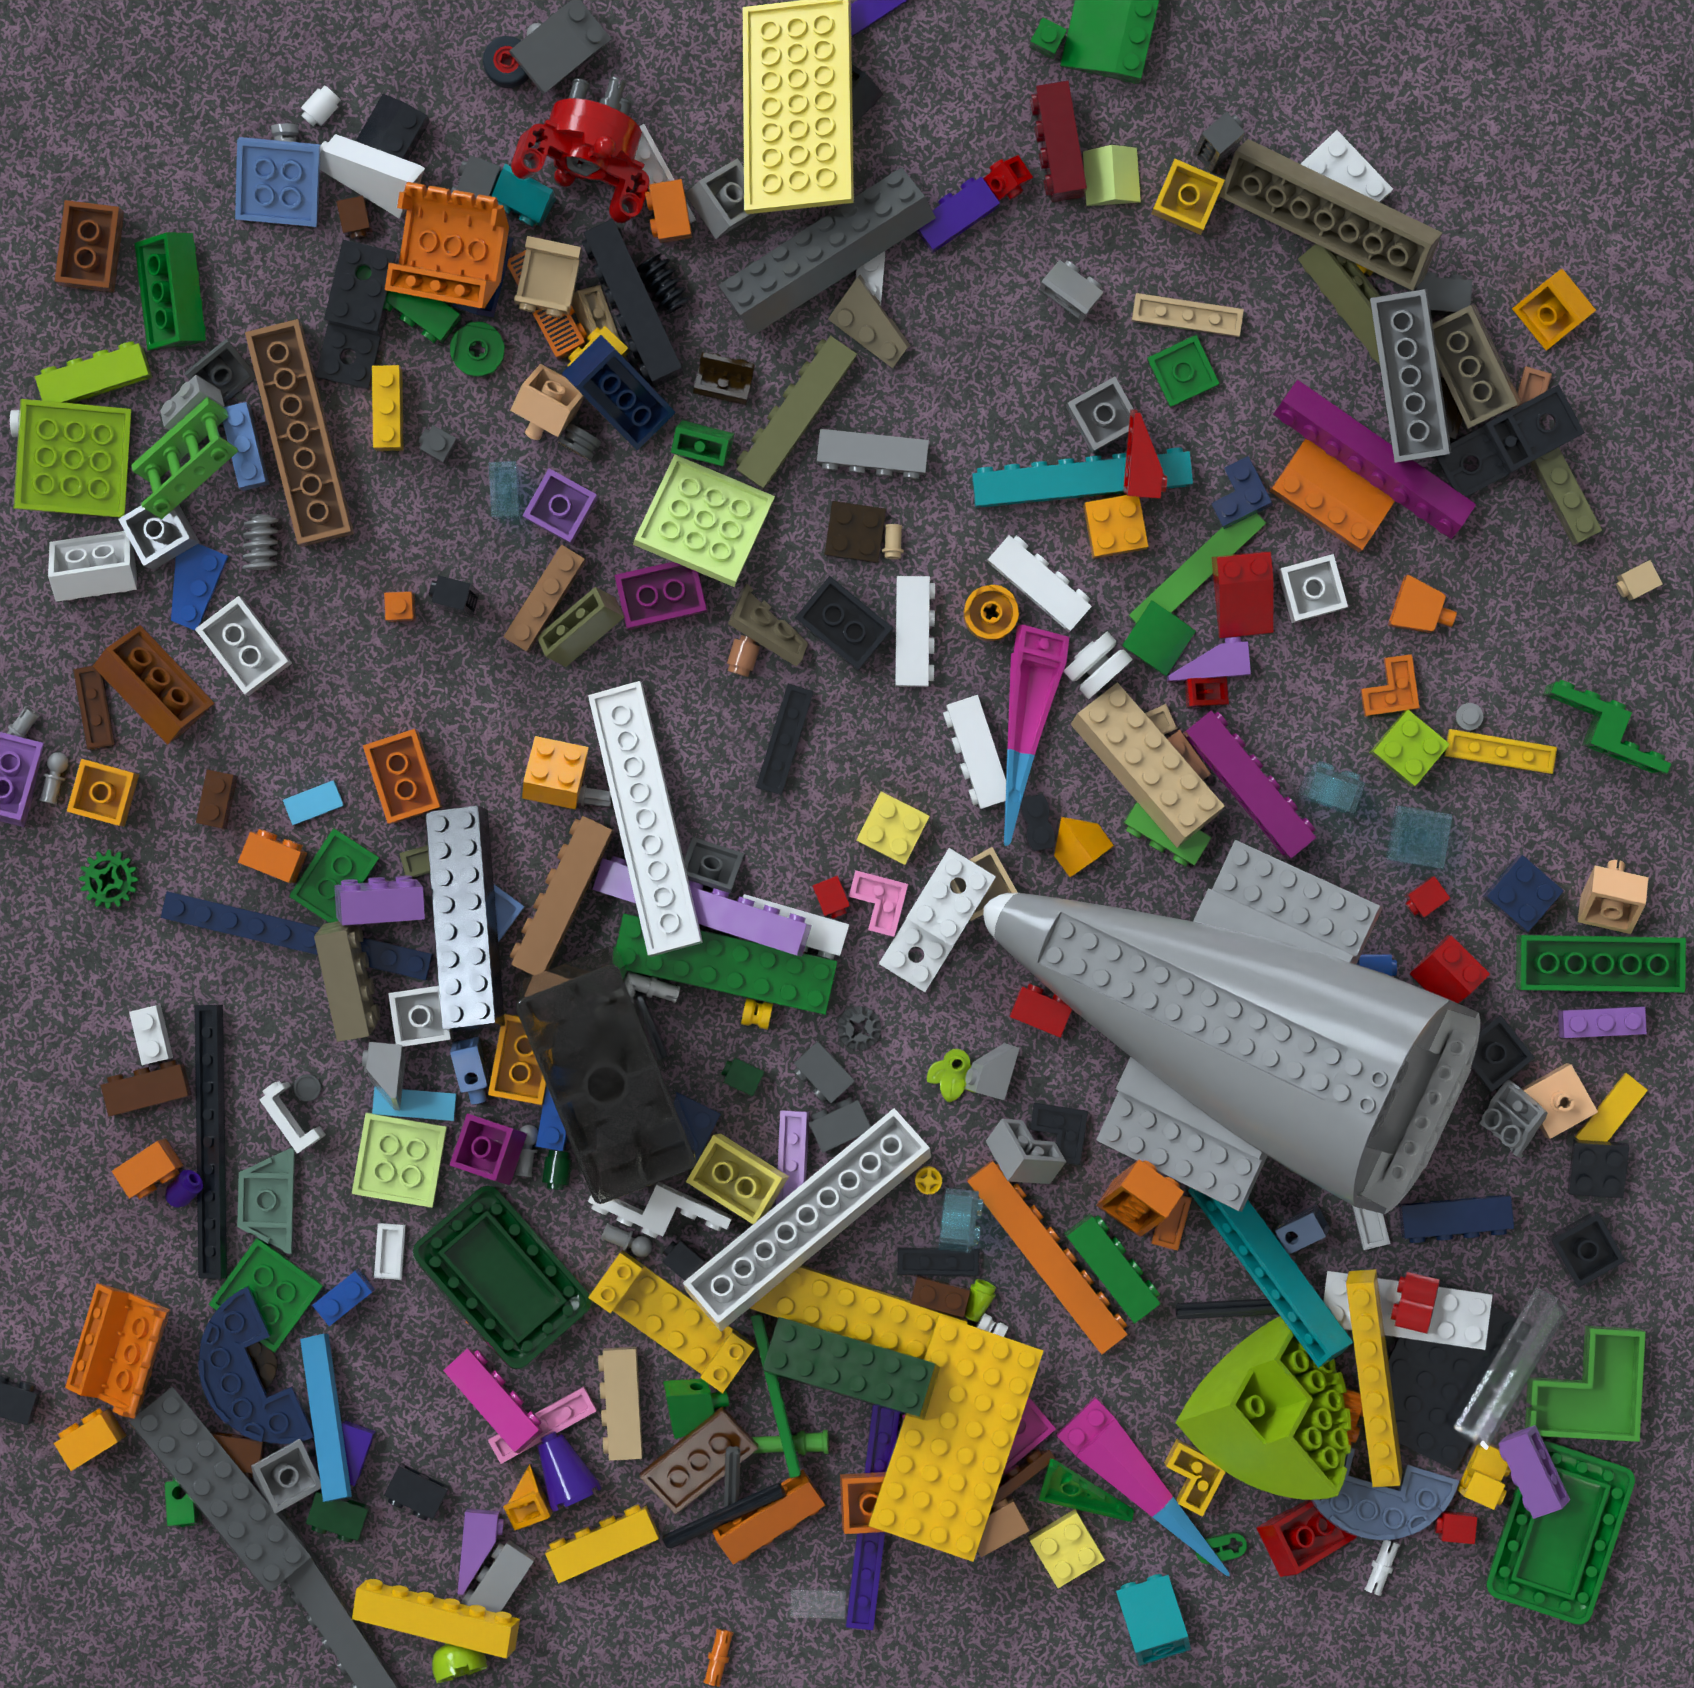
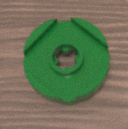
M471 322L458 330L452 337L450 354L456 367L464 374L471 377H484L493 374L502 364L505 356V344L501 335L491 325L484 322ZM477 342H480L485 352L480 353L479 357H474V352L470 351L471 346H476Z

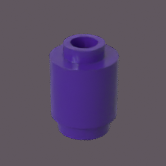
M183 1170L167 1186L165 1193L167 1202L175 1208L187 1206L202 1190V1179L192 1170Z

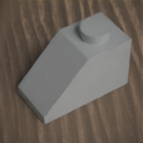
M1003 1043L974 1061L966 1074L965 1089L1005 1100L1020 1048Z

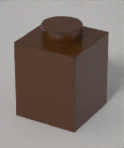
M364 196L336 201L343 234L346 237L350 236L351 240L367 237V232H372V226Z

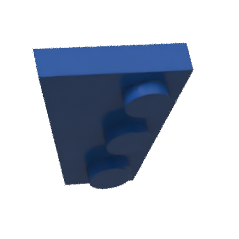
M196 544L176 556L171 621L196 631L195 629L202 622L229 556L200 544Z

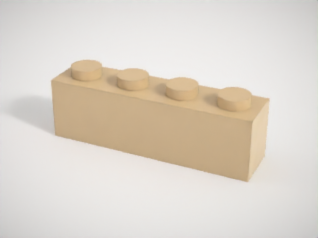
M637 1346L604 1348L603 1355H598L599 1372H604L605 1381L600 1383V1398L606 1399V1410H601L602 1426H607L608 1437H603L604 1454H609V1461L642 1459L643 1446Z

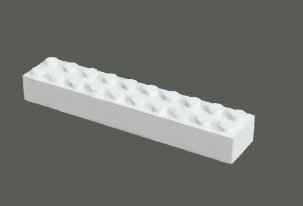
M895 1108L892 1109L684 1281L683 1285L686 1292L720 1331H723L930 1159V1147Z

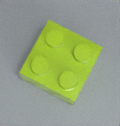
M1405 710L1369 753L1410 787H1415L1450 744L1411 711Z

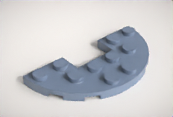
M1351 1448V1452L1346 1454L1344 1467L1347 1468V1473L1338 1496L1311 1501L1330 1523L1351 1535L1369 1540H1393L1413 1535L1429 1526L1445 1511L1457 1490L1459 1480L1405 1465L1399 1491L1388 1487H1373L1371 1482L1348 1476L1355 1449Z

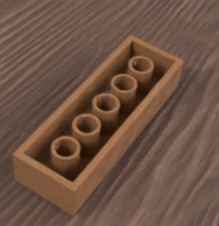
M582 816L581 820L575 819L569 831V834L573 835L569 845L564 843L557 856L561 860L557 870L552 868L545 881L546 884H549L546 893H540L533 908L537 909L533 919H527L521 931L525 934L522 943L516 942L510 954V958L513 959L511 965L540 979L545 978L615 832L614 830L585 816Z

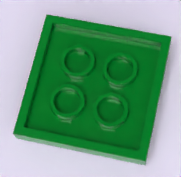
M257 1237L208 1305L217 1310L229 1297L249 1286L271 1335L259 1342L275 1353L324 1285Z

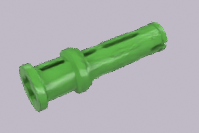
M828 1429L819 1433H806L805 1430H802L797 1435H792L798 1454L806 1455L807 1452H824V1454H829ZM780 1436L752 1437L758 1444V1449L753 1453L784 1452Z

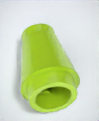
M976 1279L975 1283L971 1284L970 1295L964 1316L972 1321L979 1322L996 1296L994 1293L996 1287L985 1280Z

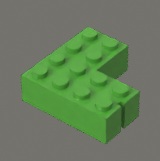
M1585 1326L1582 1380L1528 1377L1526 1402L1532 1406L1526 1407L1525 1428L1536 1425L1540 1436L1640 1442L1645 1331L1636 1328Z

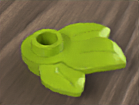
M952 1049L945 1054L943 1060L933 1063L928 1070L927 1082L933 1084L940 1083L941 1094L947 1102H952L959 1098L966 1087V1074L972 1066L970 1065L968 1054L961 1049ZM955 1059L962 1061L959 1067L952 1066V1062Z

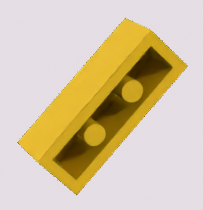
M399 365L372 366L373 448L376 451H404L402 368Z

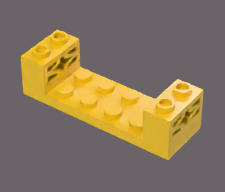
M622 1250L588 1297L610 1314L612 1311L698 1371L701 1374L700 1378L721 1393L725 1391L755 1348L753 1342L730 1326L720 1331L694 1300Z

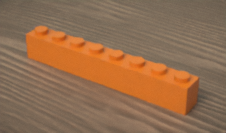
M991 1160L967 1179L973 1190L1101 1355L1128 1335L1124 1330L1128 1326L1118 1313L1114 1316L1107 1308L1111 1304L1101 1291L1098 1294L1094 1292L1090 1286L1094 1281L1085 1270L1081 1272L1077 1270L1073 1265L1077 1262L1076 1258L1068 1248L1063 1251L1056 1243L1060 1240L1059 1236L1051 1226L1046 1229L1040 1222L1044 1218L1035 1205L1030 1208L1023 1200L1027 1195L1017 1183L1012 1186L1007 1181L998 1164Z

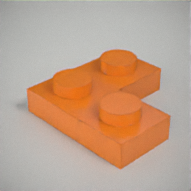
M1412 654L1384 658L1387 685L1360 689L1364 716L1420 708Z

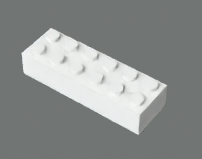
M1327 1271L1323 1302L1331 1310V1313L1343 1329L1352 1330L1346 1288L1348 1273ZM1377 1278L1385 1335L1486 1349L1493 1294L1439 1287L1429 1331L1426 1334L1395 1326L1396 1320L1391 1319L1394 1303L1399 1304L1402 1293L1397 1292L1399 1281Z

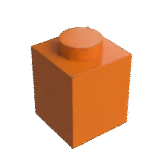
M412 591L384 593L386 621H416L415 594Z

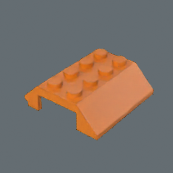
M407 182L405 190L399 192L397 208L407 209L399 264H388L385 290L485 308L501 283L509 232L504 206L498 205L496 197L479 194L476 198L474 193L454 190L451 195L450 189L429 186L427 189L424 184Z
M97 1283L65 1388L80 1396L98 1398L113 1405V1412L135 1419L144 1400V1394L152 1374V1368L168 1321L170 1309L139 1295Z

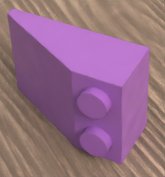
M0 732V821L24 827L33 798L44 743Z

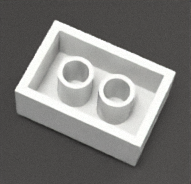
M1338 130L1301 163V165L1380 203L1393 190Z
M240 596L236 597L195 629L235 683L247 696H250L292 664L249 605Z

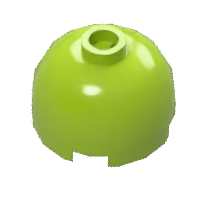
M447 1643L436 1650L432 1659V1671L436 1683H443L455 1680V1678L471 1675L486 1669L488 1666L484 1653Z

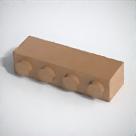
M561 544L503 637L529 653L537 641V636L544 630L585 565L586 560Z

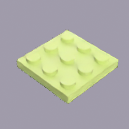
M366 1113L352 1194L433 1208L447 1126Z

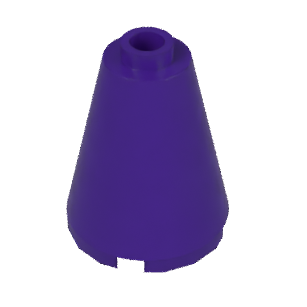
M552 1432L540 1438L542 1443L538 1445L552 1512L559 1510L558 1504L567 1507L593 1495L592 1488H595L596 1491L602 1489L599 1481L563 1434L557 1436L556 1432Z

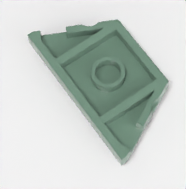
M289 1148L240 1171L238 1179L237 1227L257 1236L266 1243L278 1247L287 1254L293 1253L294 1148Z

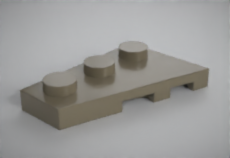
M859 275L828 320L891 368H894L910 344L892 318H889L879 305L880 301L877 297L873 296L867 288L863 277Z

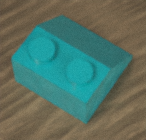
M507 164L504 165L492 197L497 198L498 205L504 206L506 214L513 211L520 215L519 221L532 228L534 224L540 227L543 225L557 199L551 188L531 177L524 180L519 179L512 172L511 166Z

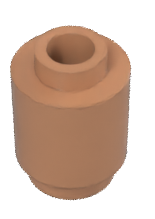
M741 635L740 640L734 639L727 661L729 672L745 677L749 676L750 671L754 669L760 646L755 645L756 641Z

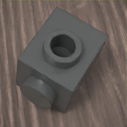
M432 425L430 430L427 428L424 430L418 443L421 444L419 449L423 453L446 465L459 441L454 436Z

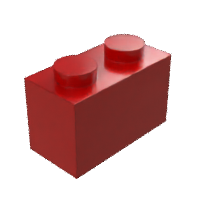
M1028 984L1027 988L1021 986L1009 1017L1061 1038L1072 1009L1056 994L1051 999L1042 995L1044 989L1032 984Z

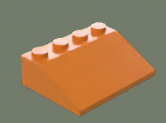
M1307 439L1300 445L1269 491L1358 553L1366 546L1395 502L1389 495L1371 485L1369 481L1356 472L1351 471L1346 465L1333 456L1328 455L1323 449Z

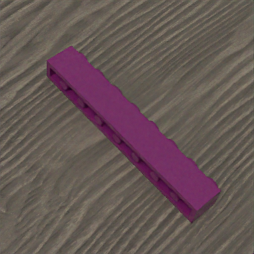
M1298 379L1273 413L1281 422L1296 430L1305 439L1316 444L1328 455L1339 460L1351 471L1359 474L1369 481L1371 485L1379 488L1395 502L1409 509L1418 518L1423 519L1450 539L1460 530L1476 506L1474 502L1414 460L1395 462L1391 444Z

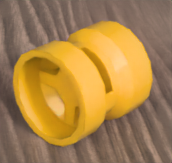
M746 998L741 1024L747 1026L755 1024L761 1029L768 1030L773 1003L764 1002L760 1004L756 1003L754 999Z

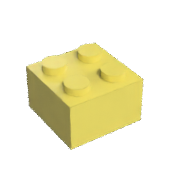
M880 792L856 841L905 865L930 816Z
M1076 1509L1029 1536L1032 1546L1057 1588L1105 1561L1104 1556Z

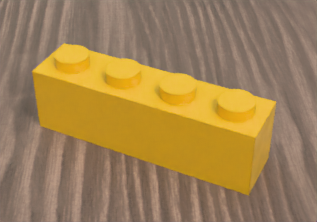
M639 1504L624 1510L625 1515L615 1519L614 1515L599 1521L600 1526L590 1530L588 1526L574 1533L575 1537L568 1541H565L563 1537L549 1544L550 1549L546 1550L545 1555L558 1584L658 1540L660 1535L647 1506L640 1508Z

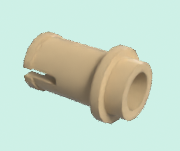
M887 524L885 525V548L882 549V553H885L886 559H901V554L904 553V550L901 549L902 525Z

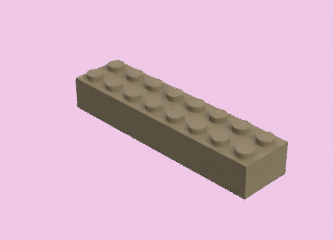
M1247 139L1235 151L1219 196L1412 291L1425 279L1442 236V232L1250 139Z

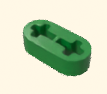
M1228 1532L1204 1538L1211 1548L1219 1547L1220 1550L1214 1551V1553L1221 1562L1242 1556L1247 1548L1245 1538L1238 1532ZM1231 1538L1242 1542V1545L1238 1546V1551L1233 1552L1231 1548L1223 1549L1222 1546L1230 1544ZM1195 1551L1201 1563L1211 1564Z

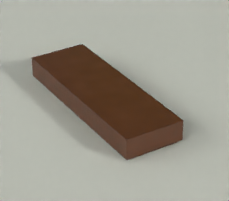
M93 666L73 669L87 750L115 745L104 678Z

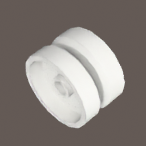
M1108 631L1097 641L1090 642L1063 671L1071 681H1077L1086 672L1090 675L1080 685L1079 689L1088 700L1133 660L1124 649L1118 650L1111 658L1106 656L1116 645V640Z

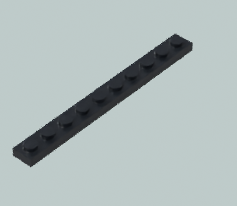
M194 1005L197 1174L203 1182V1188L197 1194L198 1278L224 1279L227 1278L223 1005Z

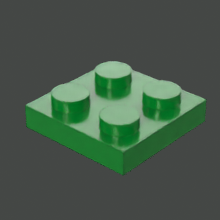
M1197 335L1147 358L1148 364L1169 408L1220 384Z

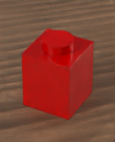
M838 875L812 885L824 916L830 914L831 919L847 913L845 908L850 905Z
M1431 876L1405 895L1408 899L1405 905L1414 916L1418 914L1421 918H1424L1448 901L1450 897L1436 877Z
M1444 1511L1440 1517L1435 1519V1533L1439 1534L1438 1538L1441 1541L1475 1544L1477 1516L1474 1513Z

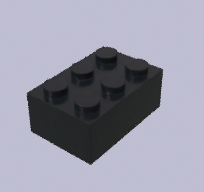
M831 576L826 579L795 617L799 624L856 671L863 667L893 630L892 626Z

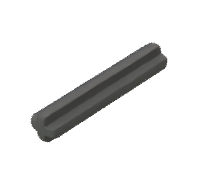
M737 1446L726 1448L724 1507L739 1501L740 1448Z

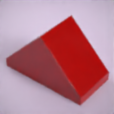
M1227 677L1189 678L1184 681L1187 708L1229 704Z

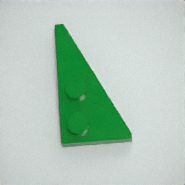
M1050 1458L1040 1490L1039 1501L1132 1522L1134 1509L1055 1459Z

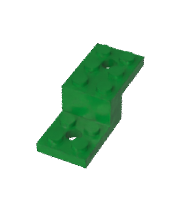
M1564 680L1546 685L1543 696L1593 715L1582 746L1655 775L1668 773L1671 763L1664 761L1666 756L1654 751L1644 753L1639 751L1640 746L1629 741L1621 742L1632 712L1625 710V704L1614 700L1604 702L1600 700L1601 695L1589 690H1585V692L1574 690V684Z

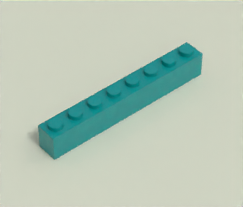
M1179 447L1166 449L1167 454H1157L1163 473L1167 476L1166 489L1192 486L1190 451L1183 452V448ZM1126 453L1113 454V459L1102 460L1101 456L1085 457L1086 462L1075 463L1074 458L1058 460V465H1048L1047 461L1031 463L1029 468H1020V464L1005 465L1004 470L993 471V467L977 468V473H972L975 508L1124 493Z
M1193 1188L1188 1190L1319 1368L1341 1355L1353 1341L1247 1199L1241 1212Z

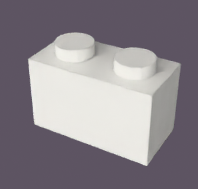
M161 1005L129 1012L141 1064L145 1065L173 1058Z

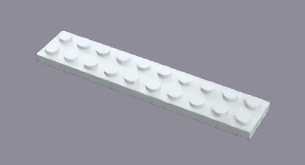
M641 681L588 695L648 956L653 957L703 943L643 684Z

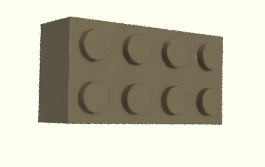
M1475 304L1432 324L1439 368L1468 428L1521 403Z
M339 921L323 924L315 934L314 939L337 1042L368 1037L378 1024V1020H380V1010L378 1004L374 1005L372 998L375 988L372 978H368L366 968H369L368 955L366 952H362L360 943L363 942L362 928L360 925L357 926V924L341 925Z

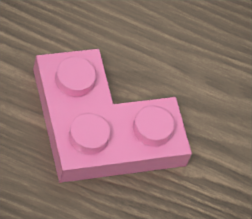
M855 870L849 897L875 904L868 930L895 937L908 884Z

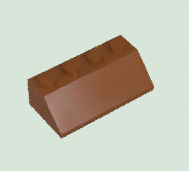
M141 625L107 647L93 665L100 675L167 745L187 731L215 704Z

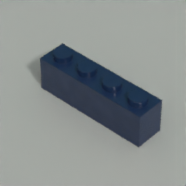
M1508 1194L1399 1204L1401 1234L1403 1238L1409 1239V1243L1426 1242L1425 1237L1436 1236V1240L1453 1239L1452 1234H1463L1464 1238L1480 1237V1232L1490 1231L1491 1235L1507 1234V1229H1514L1512 1200Z

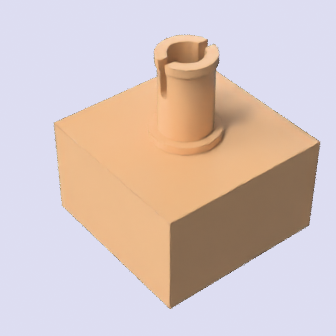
M539 364L522 384L510 411L530 421L528 428L525 430V434L529 438L540 440L544 430L559 437L576 416L584 396L567 378Z
M1617 860L1609 861L1607 868L1594 866L1580 897L1578 922L1631 934L1646 905L1648 877L1624 872L1625 863L1622 861L1619 862V868H1616Z
M1566 1063L1521 1088L1548 1112L1546 1119L1540 1125V1129L1544 1136L1549 1139L1598 1113L1572 1064Z

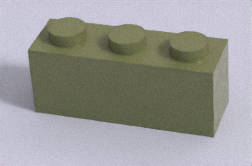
M594 587L539 634L537 639L545 657L567 667L620 622L624 615L614 596Z

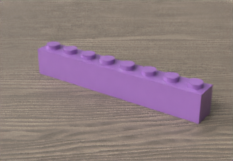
M612 856L611 861L602 858L592 890L636 903L626 860ZM688 880L698 924L802 957L812 925L805 923V917L790 913L789 918L779 915L780 909L764 905L762 910L753 907L755 901L739 896L737 902L728 899L729 893L714 888L713 892L709 893L702 890L704 885Z

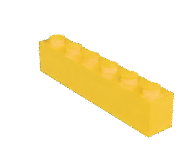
M377 1579L365 1580L356 1588L352 1615L353 1620L506 1659L516 1649L520 1622L519 1618L512 1617L507 1612L495 1613L487 1611L485 1607L480 1605L468 1606L460 1604L456 1599L436 1598L429 1592H412L405 1586H389Z

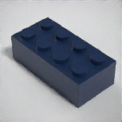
M602 335L562 372L569 382L636 450L642 447L676 413Z

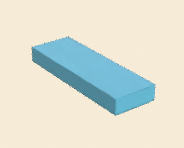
M374 1087L372 1114L455 1121L457 1094L402 1089L400 1111L394 1110L377 1088Z

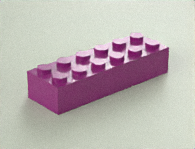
M1212 711L1207 712L1182 734L1285 859H1291L1316 839V836L1313 834L1316 829L1307 818L1301 819L1295 811L1298 810V807L1289 797L1283 798L1278 792L1281 787L1271 775L1266 777L1260 770L1263 765L1254 754L1249 756L1244 751L1243 747L1246 745L1236 733L1231 735L1225 728L1228 723L1219 712L1215 714Z

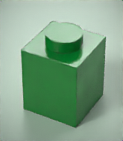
M1042 17L1030 41L1029 48L1054 59L1067 29Z

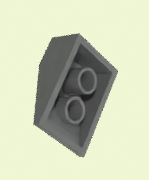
M571 0L513 47L509 53L544 95L602 51L612 39L581 0Z

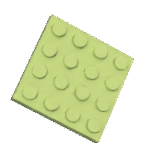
M674 455L639 528L633 545L735 587L775 496L678 455Z

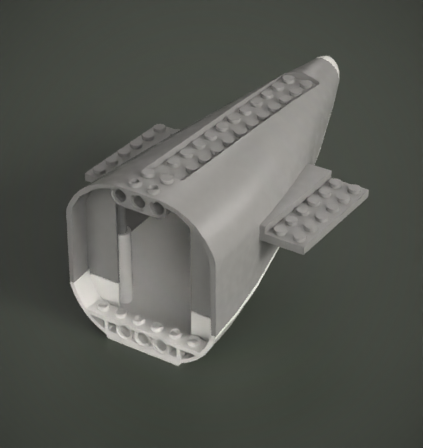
M1237 840L1234 841L1212 890L1208 888L1193 921L1025 893H1004L991 899L984 906L983 916L985 925L993 938L1078 1015L1131 1056L1116 1087V1090L1119 1092L1096 1141L1135 1160L1140 1159L1142 1162L1146 1160L1152 1163L1157 1168V1171L1242 1212L1266 1158L1269 1156L1290 1171L1354 1207L1382 1214L1388 1213L1406 1196L1423 1169L1426 1168L1471 1072L1470 1068L1475 1056L1480 1032V1016L1478 1012L1387 974L1356 965L1381 913L1382 906Z

